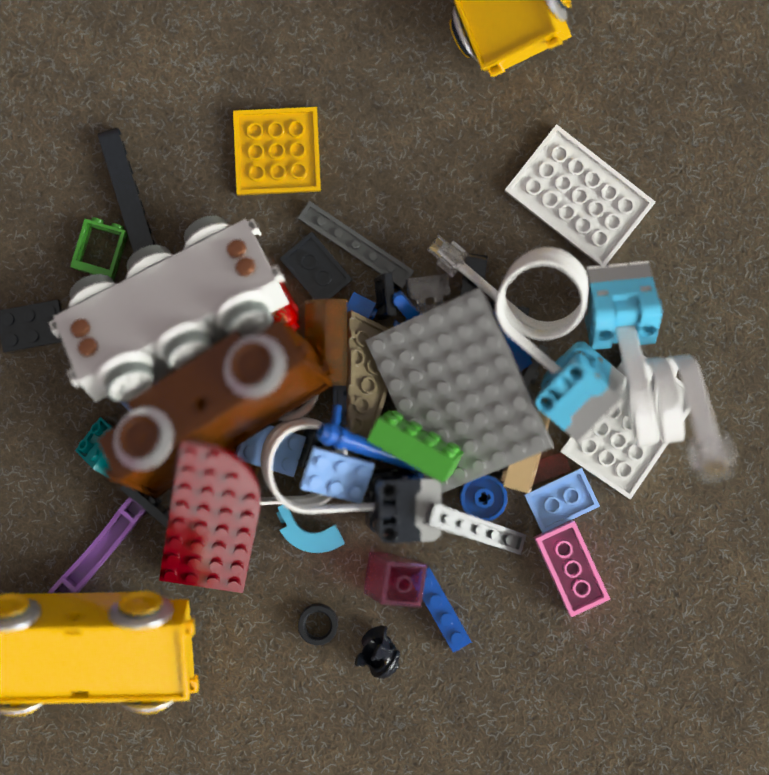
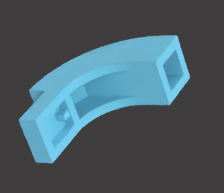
M283 504L277 507L279 511L276 514L280 522L287 525L280 529V532L289 543L298 549L311 553H323L345 544L336 524L320 532H308L297 524L290 509Z

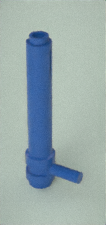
M340 405L333 406L331 423H322L318 428L317 439L322 444H332L334 448L340 450L344 448L413 472L420 471L368 442V438L351 433L348 429L340 427L342 408Z

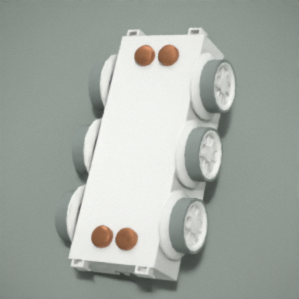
M218 216L200 218L193 222L185 231L183 251L174 255L164 246L149 245L139 249L128 259L126 280L115 284L113 279L107 275L94 274L76 282L70 290L69 296L71 300L68 309L53 316L54 320L49 322L52 333L57 339L60 335L73 367V369L67 372L74 386L77 388V384L80 383L95 402L107 396L116 402H128L154 385L155 382L165 378L235 331H238L244 337H248L268 329V326L273 322L271 313L289 304L279 284V281H285L277 265L270 266L255 236L256 234L260 236L261 233L254 219L249 221L244 219L234 225H229L222 217Z

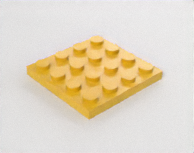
M317 107L233 111L237 195L321 192Z

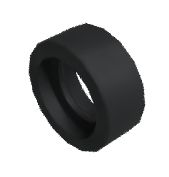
M312 604L305 608L298 620V631L302 639L315 646L330 642L338 629V618L335 612L324 604ZM314 612L324 613L330 620V630L322 637L312 636L306 629V620Z

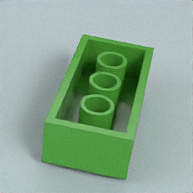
M388 411L379 417L367 440L368 442L443 484L453 474L464 453L457 444L441 440V436L437 433L423 430L419 423L407 421L397 411Z

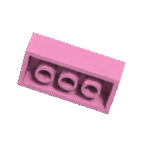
M570 520L533 537L567 613L571 617L610 600L575 521Z

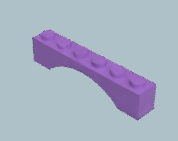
M129 497L94 542L61 576L48 593H79L144 517L147 511Z

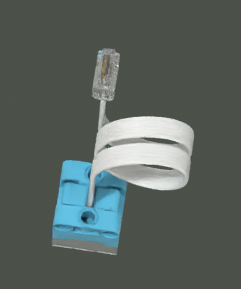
M438 235L432 241L428 251L438 258L436 264L451 277L459 270L479 288L482 287L483 291L496 302L497 319L504 332L548 369L543 376L542 389L537 397V408L581 444L623 403L627 378L586 342H576L554 362L526 337L535 340H551L565 335L578 324L584 314L589 294L588 276L583 266L576 258L561 249L552 247L534 249L514 262L506 273L498 292L463 261L469 253L454 240L449 244ZM535 265H551L565 271L576 282L581 293V302L571 314L560 320L550 322L539 321L527 316L506 299V286L519 272ZM582 351L584 352L585 356L582 353L575 354V352Z
M649 261L587 267L589 294L583 315L589 337V346L594 350L608 349L611 348L612 344L619 343L629 385L628 406L630 423L637 446L656 445L658 443V432L664 444L682 442L684 440L682 409L675 380L679 370L697 438L692 439L689 445L693 469H700L702 480L730 478L733 473L731 465L735 457L731 440L728 435L723 436L721 440L718 438L703 379L696 360L689 354L643 359L640 345L656 343L662 316L661 302L658 299ZM652 374L655 381L653 398L650 388Z

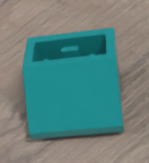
M100 417L92 425L85 438L80 441L75 451L92 469L108 478L105 469H112L97 439L102 437L107 430L114 429L115 427Z

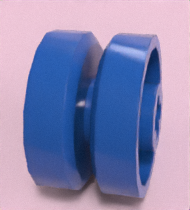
M489 475L463 484L460 491V504L463 510L468 515L485 521L498 518L507 505V492L505 487H503L504 485L497 478ZM481 493L487 496L485 501L479 500Z

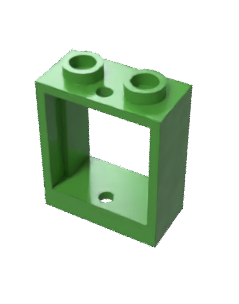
M92 217L91 220L84 219L70 267L92 275H107L114 281L128 233L124 230V226L115 223L108 226L103 224L104 220ZM92 228L120 236L110 270L82 262Z

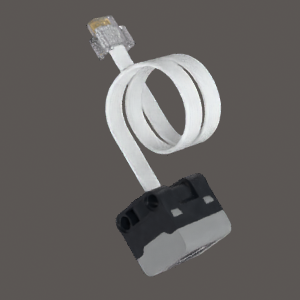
M307 417L293 421H283L276 425L266 437L261 451V471L266 485L275 497H261L260 505L283 504L288 509L300 513L365 511L367 527L376 533L383 542L388 544L434 541L441 535V529L424 524L430 502L441 505V484L424 472H413L404 468L374 469L365 492V503L322 505L333 497L314 492L301 496H282L278 493L272 477V459L279 442L294 430L319 428L322 422ZM335 448V452L348 455L346 449L340 450ZM376 476H381V477L375 479L374 485H373V479H374Z

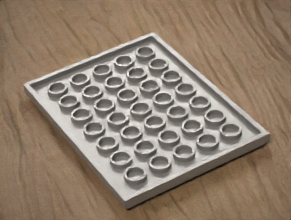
M482 287L365 340L396 409L404 416L403 418L409 422L415 421L419 423L422 429L427 432L437 433L441 436V440L447 443L457 444L460 450L464 452L453 474L444 484L439 481L441 493L554 446Z

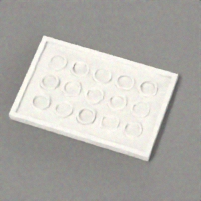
M557 124L504 190V192L599 266L607 265L655 204L653 199Z
M621 360L616 369L626 377L623 360ZM653 374L650 380L652 398L654 396L655 385ZM675 378L684 421L690 411L682 381ZM626 380L623 403L581 444L570 436L560 452L631 500L668 443L664 444L661 441L658 432V443L656 445L637 446L630 423L628 406L629 385Z

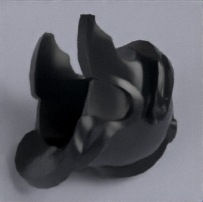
M384 625L376 626L365 633L361 640L364 646L363 650L355 659L356 667L367 665L372 676L381 679L388 678L391 674L395 673L399 667L398 662L400 658V651L397 650L391 638L386 635L387 626Z

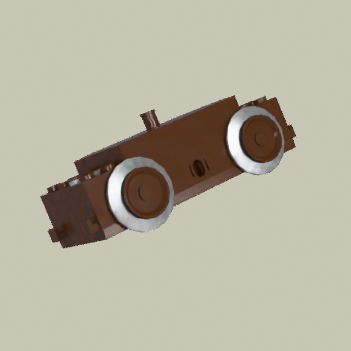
M282 320L273 322L268 326V329L248 337H244L238 331H235L127 402L131 412L120 421L117 427L107 430L102 437L97 439L112 469L106 468L105 472L109 480L118 481L143 494L157 498L171 488H174L182 441L192 440L209 443L230 451L277 420L293 421L304 417L314 407L318 394L333 385L329 376L335 373V371L326 360L323 361L325 365L323 366L312 345Z

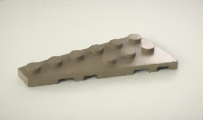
M351 310L348 312L347 429L351 433L369 438L381 415L388 389L365 340L388 330V328Z

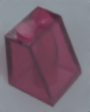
M370 551L364 594L384 605L421 607L427 564L391 553Z

